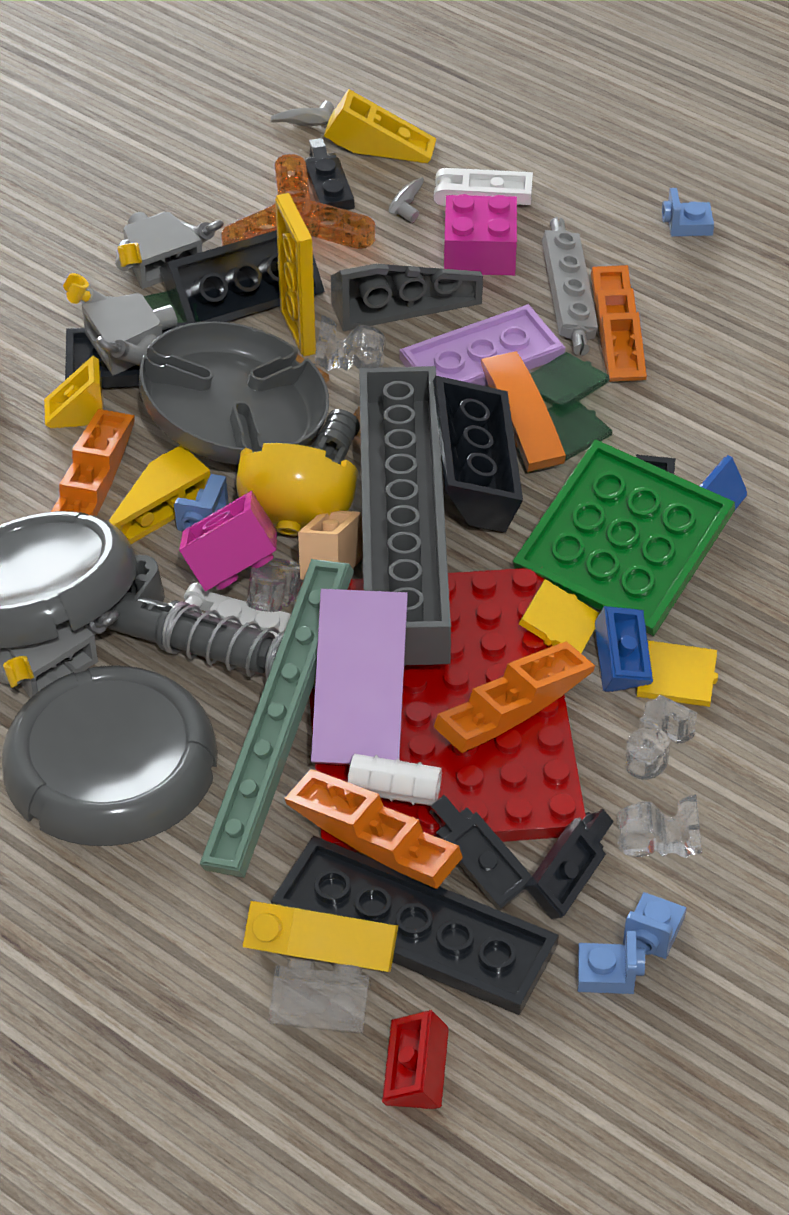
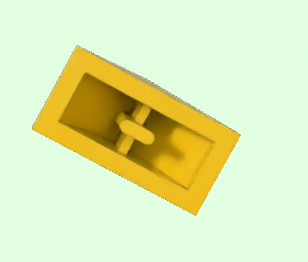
M95 356L90 357L44 399L45 425L47 427L88 426L98 409L104 410L98 358Z

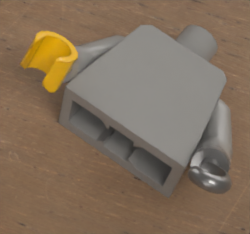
M136 212L129 218L128 225L123 229L124 240L118 244L115 264L121 271H128L132 268L142 289L164 282L159 267L167 262L202 252V243L211 239L215 231L223 227V221L203 222L194 226L180 221L170 212H162L148 217L144 212Z
M76 273L69 274L63 285V288L67 291L66 296L69 302L77 304L81 301L85 334L112 376L135 365L140 366L143 355L147 356L148 346L157 337L162 335V330L177 326V317L171 305L152 310L142 294L135 293L120 297L105 296L91 288L87 289L89 286L88 281Z
M116 610L108 611L74 631L71 629L68 620L55 626L59 637L48 641L21 647L0 648V682L10 684L11 688L20 683L31 698L53 681L73 672L85 671L98 662L94 635L104 632L107 626L115 622L119 617Z

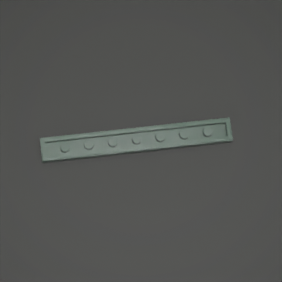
M311 559L200 861V865L205 871L245 878L316 679L321 589L348 590L354 573L349 563Z

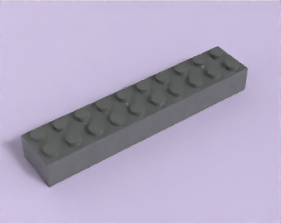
M436 366L359 368L364 591L408 593L404 665L451 664V619L441 448L433 387Z

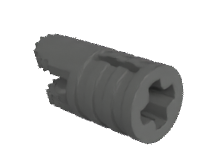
M332 410L327 416L326 422L317 435L312 447L326 451L325 457L341 465V461H344L352 441L360 430L359 420L346 410Z

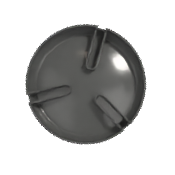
M217 321L182 325L157 337L148 346L147 356L143 355L141 360L139 389L144 406L150 417L174 442L197 455L214 461L239 465L240 454L243 449L248 448L252 452L262 451L263 443H287L307 446L318 435L329 410L327 385L316 366L308 358L304 359L300 364L296 360L299 351L297 348L275 335L250 326Z
M74 511L38 513L1 524L0 648L27 646L57 638L59 635L55 625L68 620L71 629L74 631L111 609L127 593L137 572L136 555L128 538L109 521L95 515Z
M120 665L88 668L78 673L73 672L53 681L34 694L23 705L12 721L4 740L2 775L6 792L16 810L28 822L34 817L37 818L40 830L44 833L75 844L115 846L155 836L168 830L189 815L202 801L212 784L213 773L211 768L217 767L218 750L215 733L206 711L198 700L180 684L166 676L143 668Z

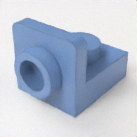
M670 188L668 201H663L662 220L669 223L671 237L713 236L714 221L710 202L694 201L680 203L677 188Z
M210 474L205 488L199 489L196 500L176 499L174 510L176 526L179 531L187 529L229 504L226 476Z
M643 892L635 911H630L626 918L623 944H625L626 931H636L637 948H645V954L647 955L653 954L666 959L685 919L686 907Z
M626 931L625 945L578 944V992L634 994L636 976H644L645 948H637L636 931Z

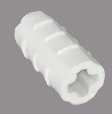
M354 754L348 774V783L380 795V798L389 799L391 802L398 800L410 802L412 805L423 804L431 806L436 802L439 797L442 780V768L422 765L421 762L416 764L403 762L399 759L379 758L377 755L372 757Z

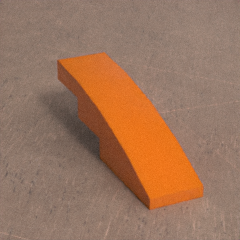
M628 265L592 267L591 280L594 304L609 382L646 380L647 374L639 312H636L634 289L630 285Z
M515 351L481 359V366L488 386L508 391L516 448L519 447L527 472L564 464L566 454L554 423L530 372L518 352Z
M102 409L96 411L72 449L73 463L59 483L60 497L51 512L74 511L88 515H98L125 452L135 422V415Z
M567 641L508 663L503 677L473 688L469 702L438 713L433 727L463 753L529 719L594 671L595 665Z
M310 769L284 798L289 807L324 831L368 857L433 888L438 889L463 858L459 845L423 832L418 819L384 807L379 794L316 770Z

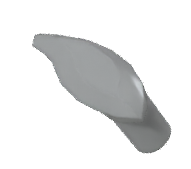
M324 101L319 108H298L284 111L271 116V122H289L299 126L327 124L334 106L331 102Z
M423 177L401 188L389 206V213L399 214L411 223L418 218L419 211L412 207L410 203L424 182Z

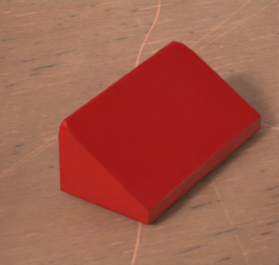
M432 1010L391 1020L382 1102L386 1106L437 1109L442 1106L449 1030L448 1026Z

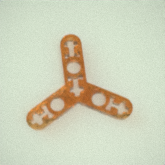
M295 154L278 157L275 161L277 195L285 194L286 191L291 190L301 191L289 194L311 236L356 249L370 247L375 242V222L372 218L310 200L305 160ZM288 171H293L294 175L288 176ZM275 204L226 226L221 232L222 246L277 230ZM323 221H334V222H336V223L330 224V225L320 224V222H323ZM263 225L275 226L274 228L270 229L259 228Z

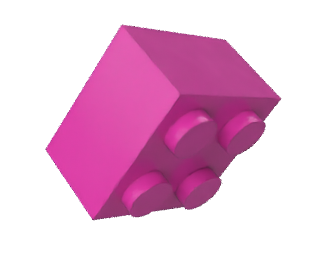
M446 195L444 269L481 271L482 275L515 276L517 197L503 195Z
M250 491L183 530L179 551L205 592L214 586L217 590H221L238 579V572L249 566L252 569L260 568L273 559L272 553L276 551L277 530L253 491Z

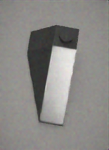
M370 264L340 270L330 276L331 304L343 331L482 304L483 275L481 271Z

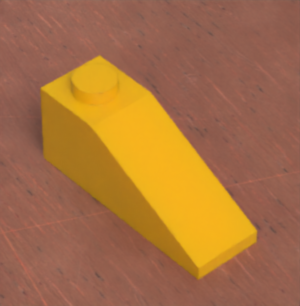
M350 89L347 90L331 114L324 133L325 138L352 153L427 164L431 160L437 139Z
M182 446L162 454L148 464L111 516L109 522L115 525L128 538L130 544H133L176 519L174 503L177 498L196 500L199 489H204L210 477V469Z
M250 901L243 947L391 972L398 926L271 903Z

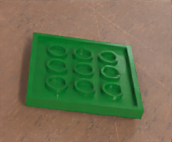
M595 439L512 561L514 569L525 568L534 571L536 575L544 578V580H548L568 594H575L578 600L600 611L604 606L643 610L646 633L655 636L734 513L735 502Z

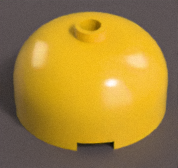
M263 443L262 451L252 452L248 448L241 451L236 477V489L239 498L253 491L277 532L296 536L317 515L328 513L330 516L332 512L350 510L354 501L358 470L348 460L341 461V465L325 457L326 451L287 443Z

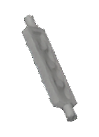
M555 217L550 221L551 230H545L542 245L559 335L571 338L574 353L579 355L580 352L581 356L589 352L587 340L595 338L598 324L580 234L566 231L564 219L560 217L558 222V217Z

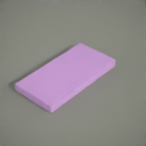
M527 304L400 349V360L405 367L436 366V376L486 386L488 383L481 366V359L517 351L527 369L530 370L564 358L565 346L532 307Z
M321 589L312 763L351 765L354 754L372 757L377 755L379 758L400 760L408 593Z

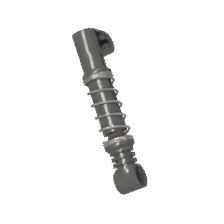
M136 555L137 572L135 579L127 593L108 610H116L119 617L115 622L107 626V629L158 643L159 648L168 653L177 654L180 651H186L189 659H193L197 655L206 657L209 665L216 661L226 663L229 671L236 667L244 668L250 677L256 672H265L266 679H268L285 631L279 632L275 627L266 628L263 631L259 624L254 621L242 625L238 617L232 615L222 619L219 612L215 610L203 613L199 606L190 605L183 601L175 600L169 604L163 602L165 594L157 562L148 555ZM269 631L276 632L277 636L275 637L274 634L270 633Z

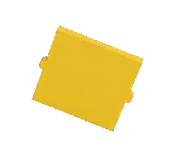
M545 579L520 620L519 625L543 639L544 643L548 646H555L567 641L582 654L595 629V620L600 613L578 600L575 594H568Z
M647 640L653 682L649 685L639 686L636 697L710 707L713 684L718 682V674L715 673L717 650Z

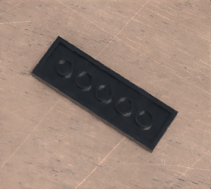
M314 835L271 900V904L397 925L398 931L393 963L517 1015H520L558 946L559 935L440 886L438 889L401 874L376 860Z

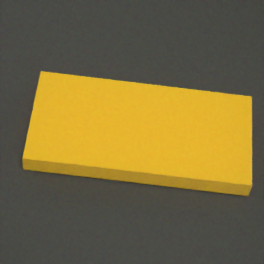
M285 193L276 195L275 198L280 311L301 355L303 354V357L316 354L312 237L290 194Z

